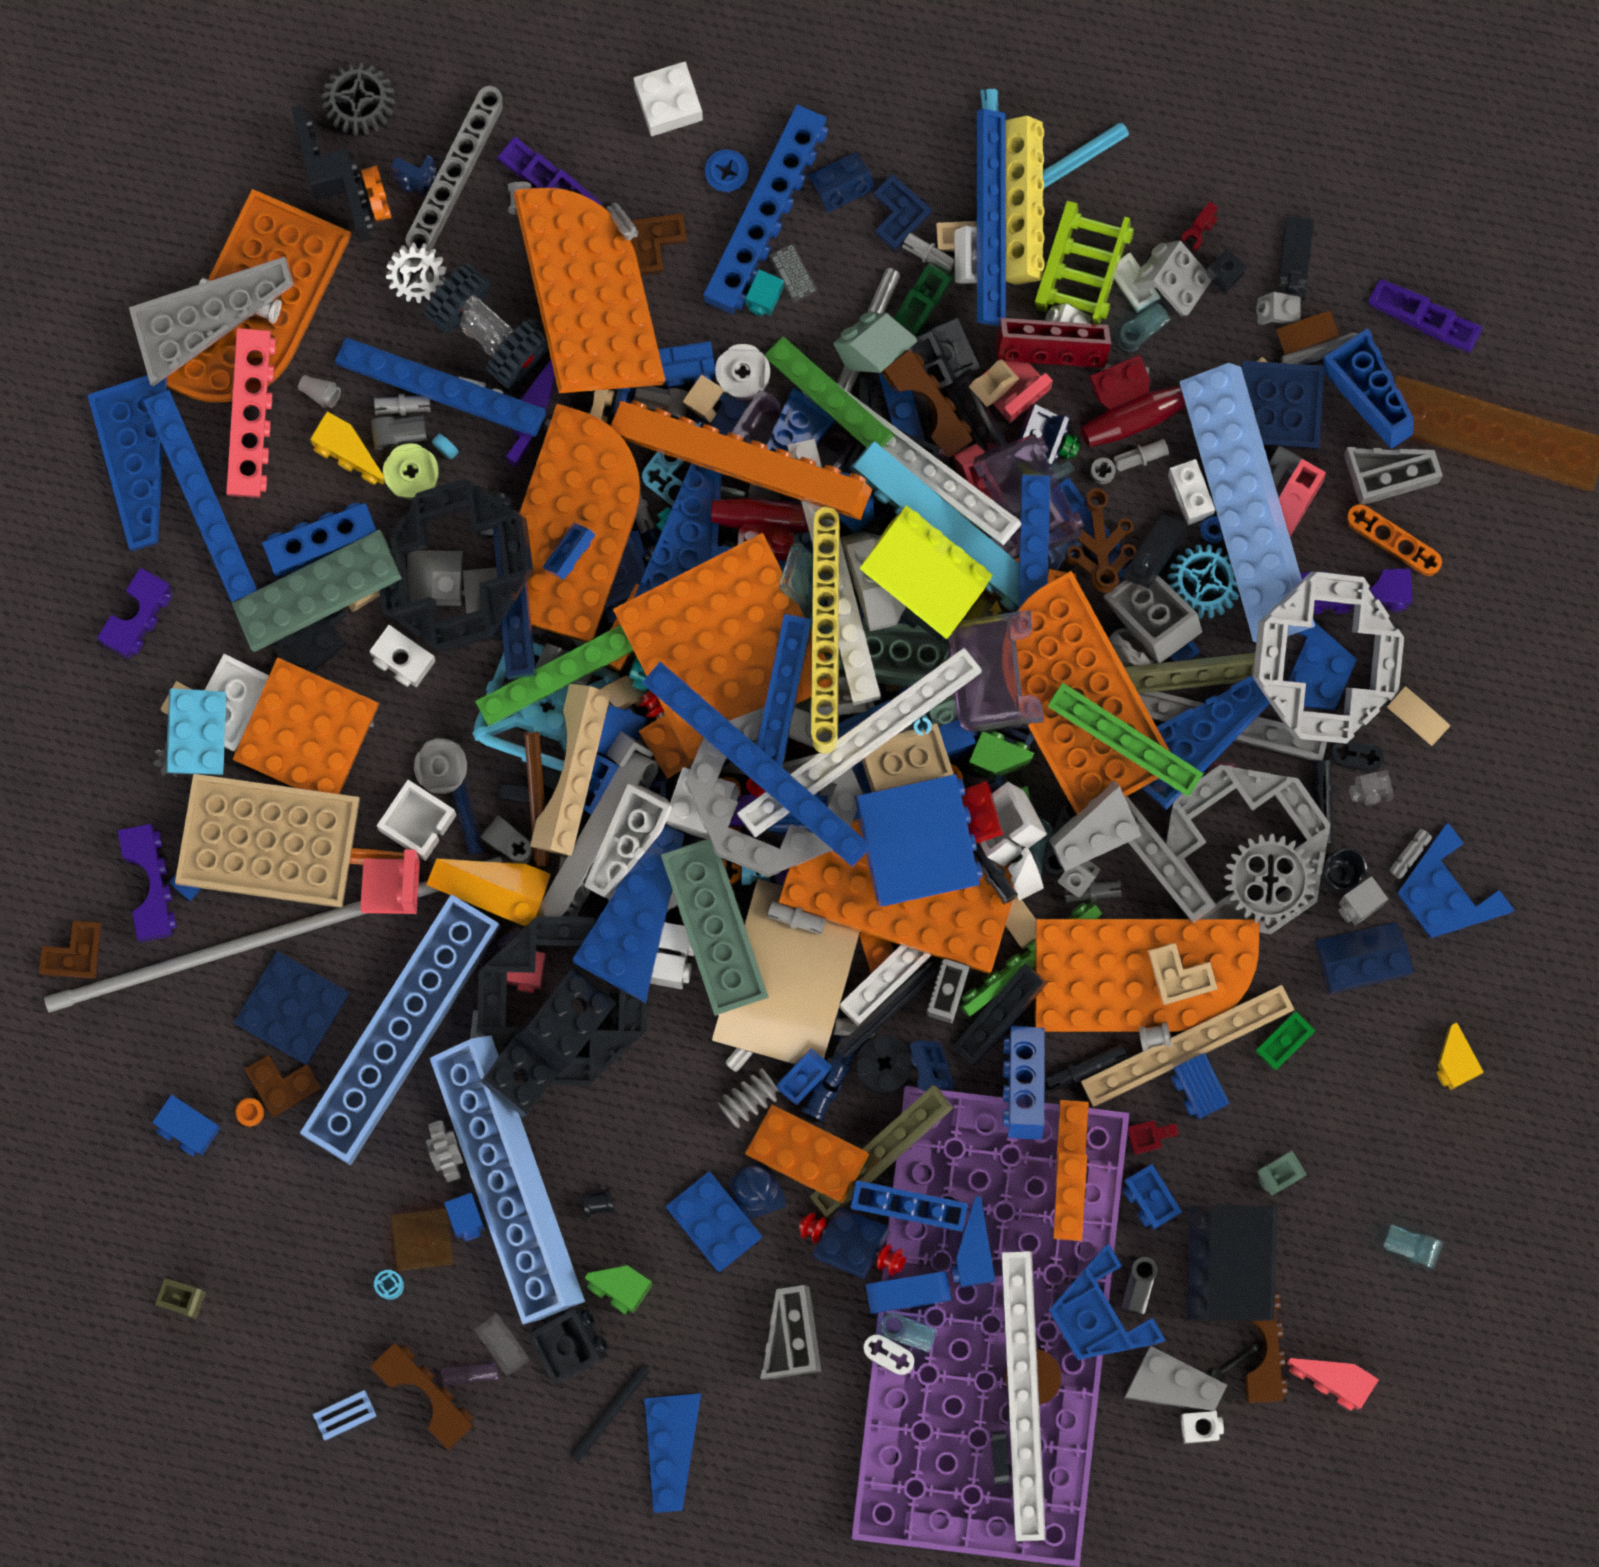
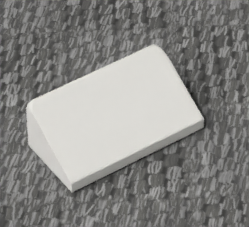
M964 226L956 229L954 233L955 282L977 283V227Z

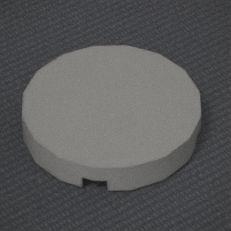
M435 738L427 741L415 757L414 772L416 779L420 785H423L431 793L446 794L452 792L462 784L466 776L467 760L465 753L452 740Z

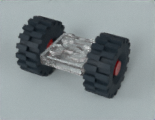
M470 263L459 267L457 272L454 271L451 277L447 278L441 287H438L435 295L430 298V302L426 305L424 315L444 333H450L454 328L456 329L461 326L463 332L468 337L478 341L482 345L483 350L493 357L488 362L487 371L507 389L513 388L537 366V363L544 358V354L548 352L549 348L545 331L533 319L523 322L515 330L507 325L482 302V298L487 295V291L490 289L491 282Z

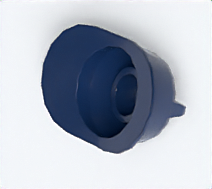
M758 1161L743 1168L730 1180L729 1185L732 1194L749 1220L785 1207L786 1199L775 1176L766 1165Z

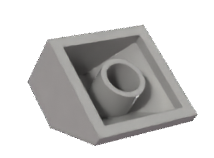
M415 551L408 553L407 577L411 602L432 597L436 599V605L462 606L463 551Z

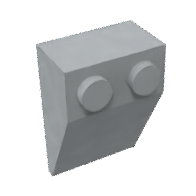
M1159 576L1156 577L1150 588L1125 580L1114 591L1104 595L1105 601L1141 647L1157 663L1163 662L1202 633L1198 614Z

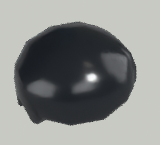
M1343 848L1336 850L1325 859L1322 877L1325 883L1335 891L1346 892L1360 885L1363 875L1367 873L1365 858L1355 849Z

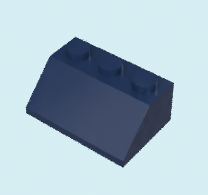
M1397 922L1315 940L1328 995L1409 977L1414 972L1407 944Z

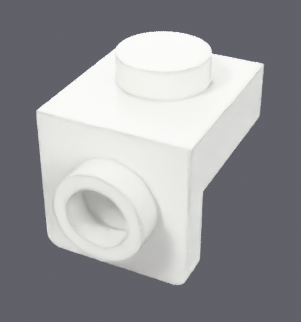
M1061 304L1051 307L1045 321L1090 324L1092 316L1068 304Z

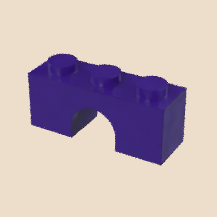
M140 568L126 590L129 597L139 602L140 609L138 614L130 620H121L111 615L97 638L99 642L127 659H130L132 654L137 655L143 646L144 641L141 639L145 632L152 631L158 621V617H156L157 612L161 607L165 608L172 598L170 585Z

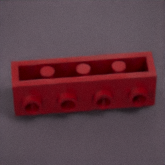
M1000 318L995 345L997 361L1002 359L1008 362L1105 368L1111 347L1109 325Z

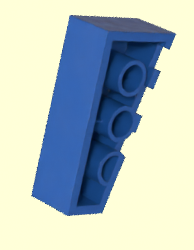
M1368 328L1324 357V374L1390 449L1413 435L1414 418L1400 390L1397 389L1390 370L1387 369L1382 359V354L1378 346L1376 347Z

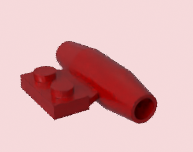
M985 781L964 789L965 795L961 796L963 807L967 806L970 813L971 823H967L969 835H974L977 844L1003 835L989 784Z

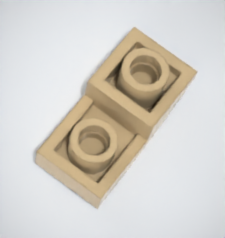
M628 675L600 689L611 693L610 705L622 709L632 704L638 707L644 702L641 697L650 692L648 688L646 691H642L633 687L634 680L628 678Z
M1406 686L1387 706L1392 713L1431 746L1450 727L1440 715Z
M1016 897L1012 901L1006 927L1021 948L1025 949L1035 940L1036 918L1023 900L1019 901Z

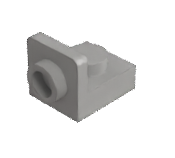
M1086 861L1065 871L1059 878L1058 883L1080 898L1101 869L1092 862Z

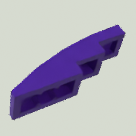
M515 136L497 157L500 162L525 182L531 183L533 188L564 189L581 194L599 205H603L562 169L558 170L542 155L534 153Z
M1382 279L1379 280L1368 301L1369 305L1468 353H1471L1482 332L1480 325L1457 317L1454 311L1431 303L1428 297Z
M551 360L521 399V401L544 408L546 412L556 380ZM514 430V434L519 439L507 454L506 459L509 464L517 468L535 437Z

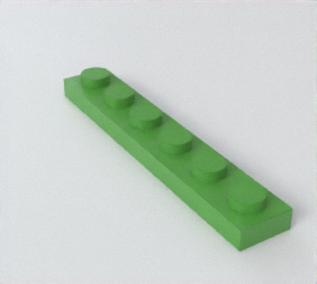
M784 336L764 355L774 367L865 448L874 441L882 448L883 446L886 447V443L894 436L891 431Z
M620 625L536 669V676L519 678L475 702L490 727L634 650Z
M1063 682L1047 704L1049 708L1187 797L1190 796L1204 774Z
M1082 903L1072 910L1071 913L1073 915L1068 919H1096L1102 913L1096 905ZM1035 940L1027 946L1029 949L1022 955L1016 954L1005 963L1007 966L999 973L997 971L990 973L983 980L985 983L977 990L972 988L961 997L963 1000L958 1006L966 1015L971 1016L996 997L1024 963L1029 964L1032 968L1035 966Z

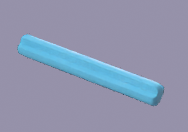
M1118 123L1043 170L1044 188L1127 137L1129 133L1125 125Z

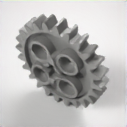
M1270 834L1268 841L1265 842L1263 836L1259 835L1257 844L1250 838L1248 839L1249 848L1246 849L1242 845L1238 846L1242 853L1240 856L1231 854V857L1236 862L1235 864H1226V867L1232 870V874L1225 875L1224 878L1231 880L1232 884L1226 886L1225 890H1233L1234 894L1228 900H1238L1239 903L1236 905L1235 910L1237 911L1244 907L1246 909L1244 913L1245 918L1253 913L1255 914V923L1262 916L1266 925H1269L1271 917L1275 918L1277 924H1281L1282 915L1288 920H1292L1290 911L1293 910L1300 914L1299 903L1309 904L1304 895H1313L1314 893L1307 886L1308 884L1316 883L1315 880L1308 878V874L1313 873L1315 869L1306 868L1305 865L1311 859H1302L1300 857L1304 852L1303 848L1297 851L1293 850L1295 841H1292L1287 846L1285 845V836H1282L1278 842H1275L1274 834ZM1272 854V876L1277 877V882L1271 885V903L1268 905L1266 904L1267 882H1262V877L1268 875V856ZM1255 856L1260 857L1264 862V867L1259 873L1252 872L1249 868V861ZM1282 858H1286L1292 863V869L1288 874H1281L1277 869V862ZM1254 884L1262 889V897L1257 901L1251 900L1247 895L1248 888ZM1280 886H1285L1290 890L1291 895L1286 902L1278 901L1275 896L1276 890Z

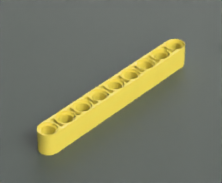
M822 507L815 513L813 538L811 735L813 747L816 751L823 754L834 751L838 743L840 524L838 513L831 507ZM825 519H830L834 522L830 527H823L820 523ZM823 546H831L834 549L829 554L819 551ZM824 572H830L834 575L827 581L819 578ZM823 599H830L833 601V604L829 607H822L819 605V602ZM825 625L833 628L829 634H822L818 630ZM823 652H829L833 655L828 661H822L818 658ZM822 679H829L833 682L828 688L818 686L819 681ZM822 706L832 708L831 713L828 715H821L817 711ZM822 733H829L832 736L828 742H820L817 737Z

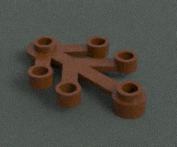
M1093 488L1085 496L1084 504L1091 511L1094 539L1082 530L1079 523L1075 520H1068L1062 528V533L1066 538H1075L1096 556L1097 565L1084 556L1083 550L1078 546L1070 547L1065 554V559L1069 564H1078L1091 575V583L1097 591L1110 593L1118 586V572L1126 563L1132 562L1137 550L1131 544L1124 545L1119 551V557L1110 566L1108 554L1123 537L1130 535L1134 525L1130 519L1122 518L1117 523L1114 532L1106 540L1102 510L1108 503V495L1100 488ZM1096 499L1099 505H1093L1090 500ZM1121 524L1127 525L1128 528H1129V530H1128V531L1122 530L1121 527H1120V525H1121ZM1067 526L1074 527L1075 532H1069L1067 530ZM1124 550H1129L1132 553V557L1125 556ZM1070 552H1076L1079 558H1072ZM1100 577L1107 578L1108 584L1102 583Z

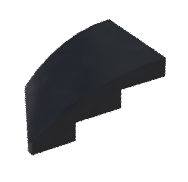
M959 316L915 335L917 342L908 349L912 353L916 351L925 363L922 366L928 375L932 374L936 378L940 388L952 384L956 377L981 366Z

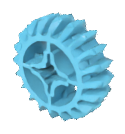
M1196 545V554L1190 548H1187L1185 550L1187 558L1179 554L1176 558L1179 564L1172 563L1170 567L1175 573H1170L1167 577L1169 581L1175 582L1169 586L1174 591H1177L1176 593L1193 610H1199V619H1202L1204 611H1207L1210 619L1213 618L1214 609H1216L1219 615H1223L1225 612L1223 605L1231 609L1233 603L1230 599L1238 600L1239 594L1234 591L1239 589L1234 572H1232V565L1228 564L1230 561L1229 554L1222 558L1220 556L1222 548H1218L1216 554L1212 553V545H1207L1205 552H1202L1200 545ZM1196 562H1209L1208 566L1203 570L1187 569V567ZM1217 566L1221 568L1226 576L1227 587L1223 586L1222 582L1215 577L1214 572ZM1208 571H1211L1208 577L1210 579L1209 582L1199 592L1201 580L1207 575ZM1182 576L1188 578V581L1194 585L1195 593L1193 597L1186 592ZM1206 593L1222 594L1220 598L1214 601H1200Z

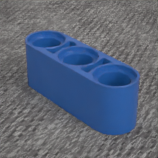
M947 1272L931 1273L866 1285L871 1314L952 1300Z

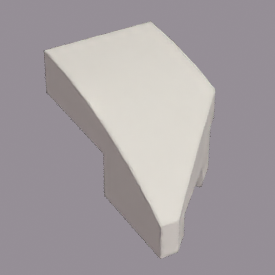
M1028 847L1021 852L1023 858L1008 867L1012 875L1011 883L1014 890L1018 893L1017 898L1019 901L1044 888Z

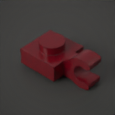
M1209 201L1194 221L1192 227L1182 235L1181 242L1183 244L1188 238L1196 240V244H1194L1192 249L1194 252L1201 247V234L1204 230L1210 231L1219 219L1216 217L1218 207Z
M1155 1120L1128 1127L1134 1155L1161 1149L1160 1140L1179 1136L1176 1123L1157 1128Z

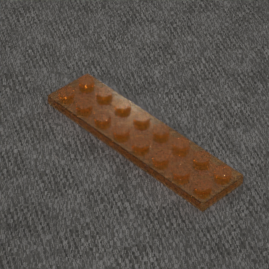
M1397 375L1395 385L1400 390L1414 418L1413 435L1410 436L1411 438L1593 492L1599 473L1598 435Z

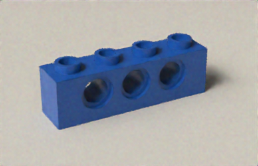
M359 502L350 504L344 508L345 511L334 515L333 512L320 516L318 518L319 521L308 524V522L300 523L294 526L291 532L285 534L277 532L268 536L267 541L262 542L275 577L278 578L304 568L376 532L366 503L361 505ZM344 523L353 525L352 531L348 534H342L338 531L339 527ZM317 533H325L327 535L326 541L321 544L314 543L313 537ZM291 543L301 544L300 551L295 554L288 553L287 548Z
M1011 1026L1009 1037H1004L1003 1053L1008 1054V1061H1004L1003 1078H1008V1085L1003 1087V1102H1008V1110H1003V1127H1008V1138L1042 1140L1044 1130L1045 1028ZM1019 1057H1026V1058H1028V1059H1027V1060H1023V1059H1020ZM1018 1081H1025L1028 1084H1022ZM1019 1105H1024V1106H1027L1028 1108H1026V1109L1020 1108Z
M857 1180L851 1209L963 1232L968 1208L967 1203Z

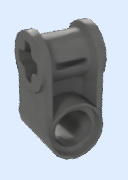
M500 816L494 819L480 837L513 863L528 864L534 856L533 847H530V842ZM516 846L519 848L524 846L526 853L524 855L517 854L514 849Z

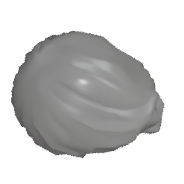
M1121 628L1115 630L1108 639L1124 667L1154 664L1155 660L1141 647L1128 629Z

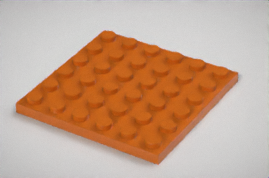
M763 533L613 609L646 676L649 675L659 662H662L728 721L765 707L784 614L806 618ZM812 629L810 631L795 705L812 697ZM824 652L818 656L820 660L828 661ZM822 679L819 681L818 686L828 688L833 682L829 679ZM659 699L688 759L696 756L704 737Z

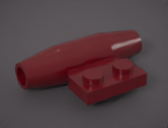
M1136 355L1094 373L1088 377L1098 402L1108 410L1082 426L1080 430L1084 442L1090 448L1125 439L1160 424L1186 407L1181 385L1149 392L1150 378L1141 355Z
M748 497L712 500V523L739 529L737 545L763 533L776 560L792 562L794 534L809 533L803 506L800 503Z

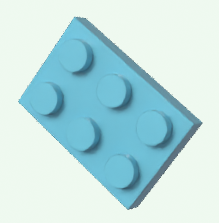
M169 689L166 773L223 775L226 692Z

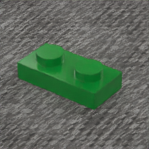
M1295 1011L1255 1052L1276 1071L1315 1030Z

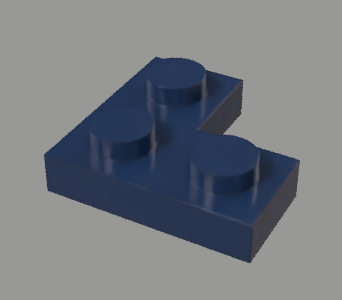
M893 174L874 192V197L892 212L875 230V234L896 251L903 244L906 237L913 233L932 213V209Z

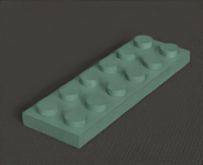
M378 530L233 602L232 605L250 649L256 652L401 580L402 577L384 535Z
M707 839L662 854L661 858L714 1015L717 1016L769 998L722 858L715 854L711 840Z

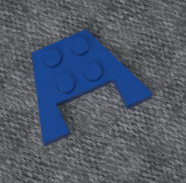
M1314 622L1315 627L1296 633L1305 637L1306 641L1288 681L1306 683L1304 708L1335 710L1357 659Z
M1449 823L1442 829L1397 893L1431 939L1508 915L1514 911L1500 890L1478 906H1475L1442 863V859L1464 844Z
M1109 1244L1098 1253L1049 1310L1050 1315L1077 1360L1159 1344L1165 1341L1153 1318L1126 1332L1103 1294L1097 1281L1122 1266Z

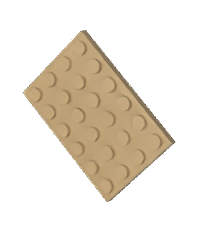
M193 774L175 883L176 885L342 908L360 798Z

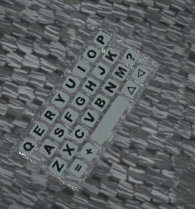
M794 244L769 255L779 278L784 280V288L793 305L818 293Z

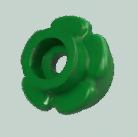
M1066 434L1061 439L1058 451L1063 460H1067L1069 457L1073 458L1077 454L1080 443L1076 442V435L1070 436Z

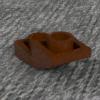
M1331 311L1320 313L1276 329L1285 355L1340 337Z

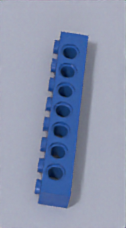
M798 104L796 105L704 293V302L734 315L737 308L740 310L743 308L746 302L747 294L744 293L748 284L752 286L758 273L756 268L760 260L765 262L771 250V247L768 246L771 237L777 238L783 225L779 221L783 213L788 214L792 208L794 199L791 196L795 189H801L806 178L803 175L806 166L811 167L815 161L817 152L814 149L817 143H823L828 134L829 128L826 127V117ZM804 135L810 141L806 144H799L795 139L798 136ZM788 159H794L798 162V165L794 168H788L784 165V162ZM775 183H783L787 188L782 192H777L773 190L772 186ZM766 206H770L775 210L770 216L763 215L760 211ZM753 230H759L763 233V237L754 240L749 237V233ZM741 254H748L752 259L744 264L740 263L737 258ZM729 278H737L740 284L737 287H729L725 282Z

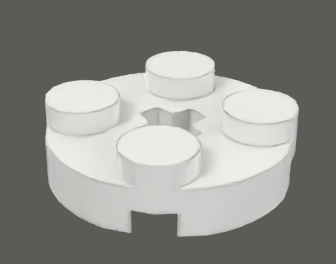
M734 345L728 348L718 358L715 371L718 385L723 389V393L736 399H752L760 395L768 385L770 379L769 362L759 352V349L752 345ZM740 366H746V370L751 371L750 375H746L744 379L735 374V370H740Z

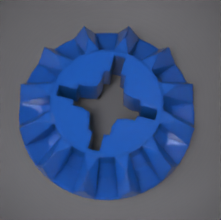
M720 150L711 155L705 166L708 184L717 191H725L727 193L736 189L739 190L748 177V165L745 158L733 150ZM732 162L731 172L734 175H728L722 180V171L719 168H726Z

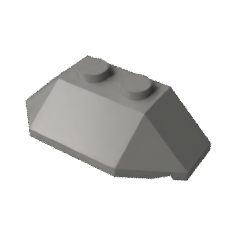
M863 531L842 536L840 540L852 583L869 631L871 632L897 625L906 606L859 569L881 537L880 535Z

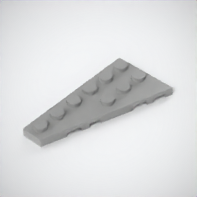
M282 257L129 307L150 385L154 387L294 286L287 259Z

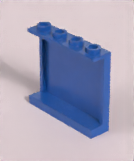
M956 774L854 796L863 839L871 845L866 854L877 906L883 907L980 885L979 879L983 878L980 862H975L973 851L977 850L976 841L973 834L969 835L967 823H971L970 813L967 806L963 807L961 796L965 795L962 779H957Z

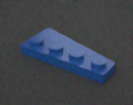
M792 388L787 403L771 434L767 450L775 452L778 448L788 452V445L815 439L817 445L836 424V421L803 393Z
M701 1394L645 1398L654 1513L683 1510Z

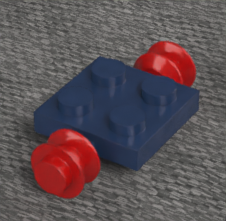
M839 1207L829 1226L826 1217H822L818 1221L814 1212L804 1216L800 1222L799 1231L801 1232V1238L807 1239L809 1236H812V1242L814 1244L818 1243L813 1252L814 1258L864 1279L874 1260H876L879 1271L887 1267L891 1276L896 1272H901L905 1265L906 1257L903 1256V1249L893 1252L891 1244H887L882 1248L890 1234L888 1226Z

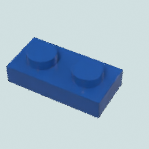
M574 522L543 568L550 574L564 580L572 572L575 563L583 552L589 548L595 534L590 529Z
M810 1048L783 1076L776 1087L797 1105L829 1072L832 1065Z

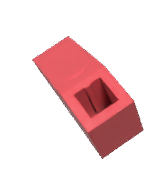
M1303 459L1299 462L1279 497L1290 537L1323 484L1326 474L1323 470Z
M1290 1358L1286 1362V1364L1291 1366L1289 1371L1302 1380L1305 1376L1315 1382L1313 1385L1315 1389L1325 1395H1328L1329 1392L1339 1397L1337 1402L1350 1411L1353 1408L1357 1410L1362 1408L1379 1380L1355 1364Z

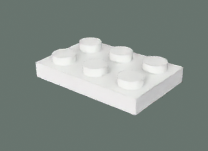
M223 654L205 691L226 692L224 747L236 752L269 675Z

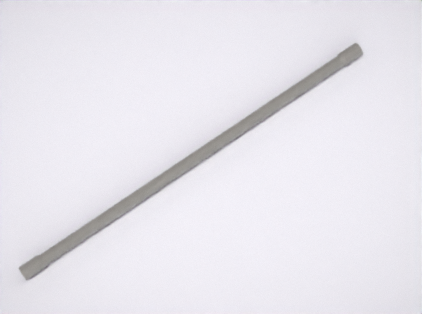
M496 857V858H493V859H490V860H487V861H483V862H489V861H491V862H501V863H502L501 857ZM428 880L420 882L418 884V898L440 890L426 885ZM361 901L345 905L342 908H335L76 989L45 996L44 1001L50 1013L70 1007L84 1000L367 913L361 912Z

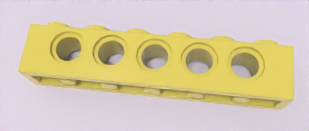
M1030 116L1005 120L1006 282L1014 285L1041 281L1044 269L1043 122Z

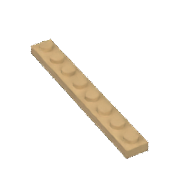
M1280 985L1172 1037L1171 1047L1166 1045L1152 1047L1148 1051H1143L1080 1083L1092 1108L1173 1070L1174 1067L1203 1053L1206 1054L1293 1012L1294 1008L1283 986Z

